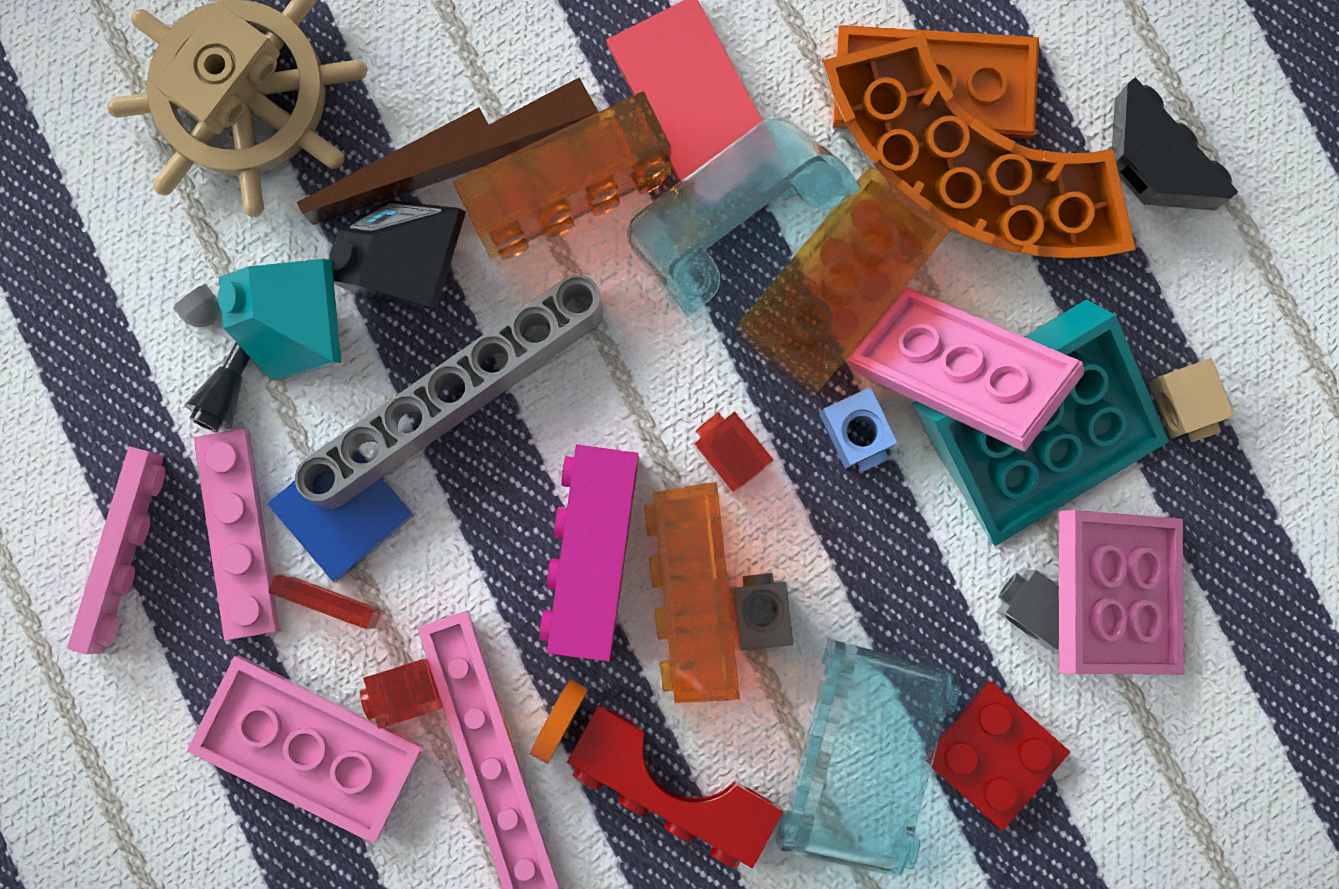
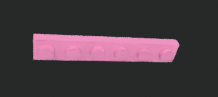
M469 610L417 627L502 889H561Z

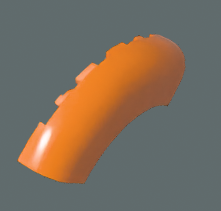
M925 34L822 61L834 100L848 129L864 154L895 189L913 205L939 223L971 239L999 249L1032 256L1056 258L1099 257L1136 250L1113 149L1089 153L1040 151L1016 144L1015 141L995 132L977 118L974 119L955 100L954 94L942 78L932 58Z

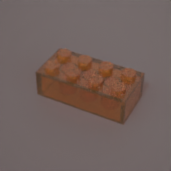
M644 91L452 182L490 259L500 255L502 260H506L526 251L529 248V241L545 233L548 238H553L569 231L575 226L573 220L589 212H592L594 216H599L615 209L621 203L619 198L638 190L639 194H646L662 186L667 181L665 176L671 174V145Z
M869 166L741 319L735 334L815 398L938 249L951 230L872 166Z

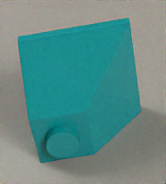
M331 259L248 266L219 277L218 304L222 310L223 329L271 380L280 381L342 363Z

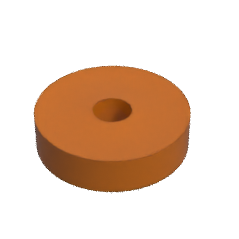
M571 679L569 680L542 727L529 753L530 755L549 764L589 689Z

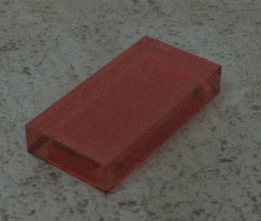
M288 574L275 575L268 591L270 594L364 629H375L381 615L380 608Z

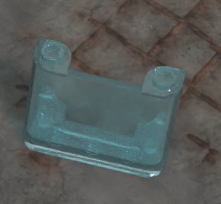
M771 117L758 123L638 212L629 222L627 242L674 309L689 317L714 297L720 285V272L716 263L706 251L707 248L779 195L782 200H787L793 196H800L808 206L816 209H831L859 191L861 186L839 158L792 121L782 117Z
M828 638L821 662L825 664L823 675L827 676L826 681L819 679L817 690H819L793 792L789 793L787 801L792 811L787 810L786 815L782 814L775 841L779 850L783 852L901 877L905 868L913 870L918 858L920 838L914 837L944 716L945 714H953L957 705L960 686L952 683V672Z

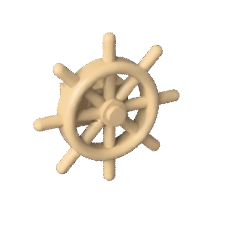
M215 0L214 3L191 11L171 28L144 9H138L132 13L131 22L134 27L158 43L149 66L147 93L112 98L107 104V111L115 118L151 113L161 134L177 150L154 180L153 188L157 194L161 196L171 194L192 165L196 164L201 168L218 174L239 176L244 212L250 217H258L264 211L260 173L284 164L302 148L331 169H338L343 165V153L315 133L323 113L325 85L361 80L366 77L368 68L361 60L321 65L314 47L298 27L318 0H291L282 13L267 5L253 1ZM285 44L291 50L298 69L274 72L277 66L276 59L281 54L279 51ZM299 90L298 99L291 115L265 97L268 94ZM181 108L199 121L191 133L184 127L177 109ZM252 114H256L278 130V132L256 145ZM225 126H232L234 150L215 148L208 144L216 134L219 136Z

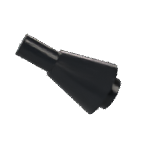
M236 342L223 366H219L184 404L192 412L189 419L193 423L216 433L220 426L232 428L243 380L241 375L250 360L247 353Z

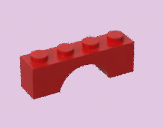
M599 704L566 762L575 767L572 776L595 790H600L602 785L605 784L621 793L618 802L641 816L645 817L648 810L663 817L667 820L664 828L686 842L691 843L694 836L713 846L710 854L722 863L737 869L742 862L753 869L784 812L781 806L736 780L723 790L705 797H685L669 791L654 778L647 766L643 747L645 729L606 706Z

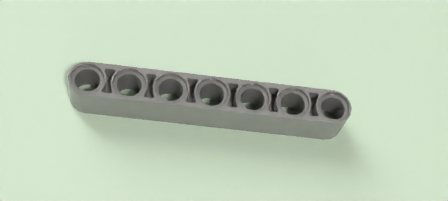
M571 275L558 282L304 459L295 473V485L298 492L314 506L323 510H334L347 503L592 331L600 323L603 315L601 295L597 284L589 277L583 275ZM575 296H585L592 301L588 310L582 313L570 312L565 307L567 302ZM542 324L550 329L549 336L539 343H531L524 339L525 332L531 326ZM500 353L508 357L506 366L496 373H489L482 369L484 360L492 354ZM451 383L465 385V392L458 401L446 403L440 400V394L446 385ZM409 412L422 414L421 424L415 431L411 433L398 431V423L405 414ZM366 442L378 443L379 451L372 461L362 464L356 462V452L362 444ZM323 472H334L335 482L333 487L324 494H314L313 482L315 478Z

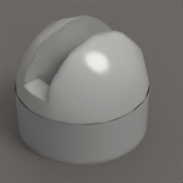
M203 284L191 291L173 307L179 317L186 324L193 327L209 326L214 323L219 315L218 300L207 284Z

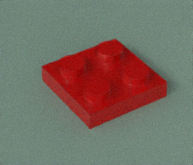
M988 681L921 759L1003 831L1071 751L993 682Z

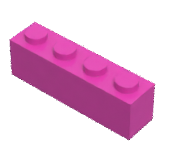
M576 444L574 457L565 456L561 486L570 487L567 508L558 507L554 527V537L563 539L560 559H550L547 576V589L555 590L553 610H543L539 641L548 642L547 653L611 661L639 462V454L636 452Z

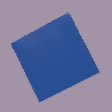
M357 449L356 462L360 464L368 463L369 461ZM323 472L315 478L313 482L314 494H324L333 487L335 482L334 472ZM383 477L334 510H323L314 506L298 492L295 480L267 503L333 582L339 581L414 516L412 511Z

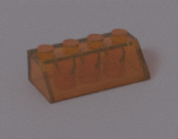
M717 482L653 492L654 504L644 505L647 536H658L659 556L649 557L652 588L663 587L665 608L655 609L658 640L668 639L670 660L660 661L663 692L673 691L675 703L740 699Z

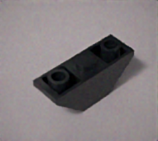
M1135 77L1115 97L1112 149L1119 177L1144 205L1216 210L1238 193V190L1232 185V178L1227 169L1219 162L1211 161L1198 147V140L1192 130L1183 123H1177L1164 109V102L1161 96L1152 87L1142 85Z

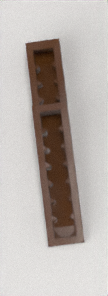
M580 77L491 124H488L480 107L298 201L297 204L302 214L315 225L601 127L599 112Z

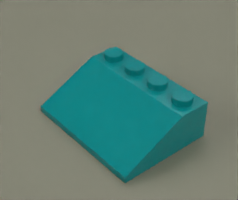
M1087 299L1024 336L1082 361L1084 367L1083 376L1025 452L917 401L912 403L932 446L994 546L1169 442L1116 315Z

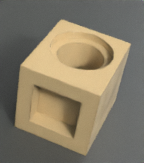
M1212 358L1162 375L1149 382L1171 439L1187 433L1190 441L1194 442L1220 433L1221 430L1218 422L1234 416Z

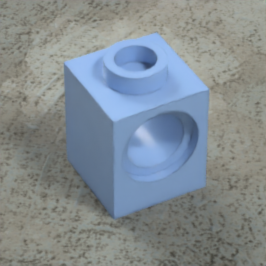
M871 387L824 408L819 414L845 469L858 464L861 472H864L889 460L886 450L898 444ZM861 420L871 427L873 440L870 445L860 447L854 445L849 440L847 426L851 421Z

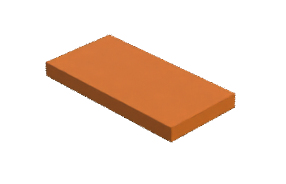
M839 25L837 30L836 57L925 34L930 53L939 73L954 94L955 100L974 119L977 118L992 130L1007 138L1032 140L1035 136L1039 37ZM834 100L832 128H848Z

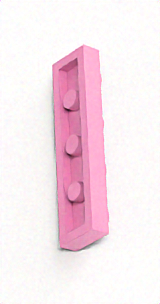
M243 428L194 437L224 641L279 632L280 627L250 431Z
M131 446L128 447L69 639L68 650L86 655L101 654L105 652L106 646L112 645L117 636L120 626V618L116 616L121 596L128 594L135 577V567L131 566L136 547L144 543L150 528V517L146 516L152 496H157L165 479V467L161 466L164 458L162 455Z

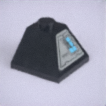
M388 200L338 230L334 245L329 254V259L332 260L334 284L367 299L437 310L466 211L455 207Z

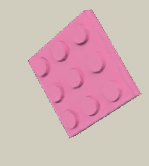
M1081 510L1059 511V673L1184 675L1183 519Z

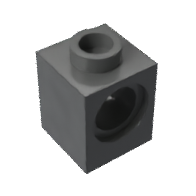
M1027 570L1022 576L1016 572L1001 589L998 598L1003 600V603L996 612L1044 648L1059 649V586L1038 570Z
M773 573L742 576L743 587L732 588L739 650L794 645L786 582L774 583ZM759 595L770 598L776 607L775 618L766 626L753 624L747 615L749 602Z

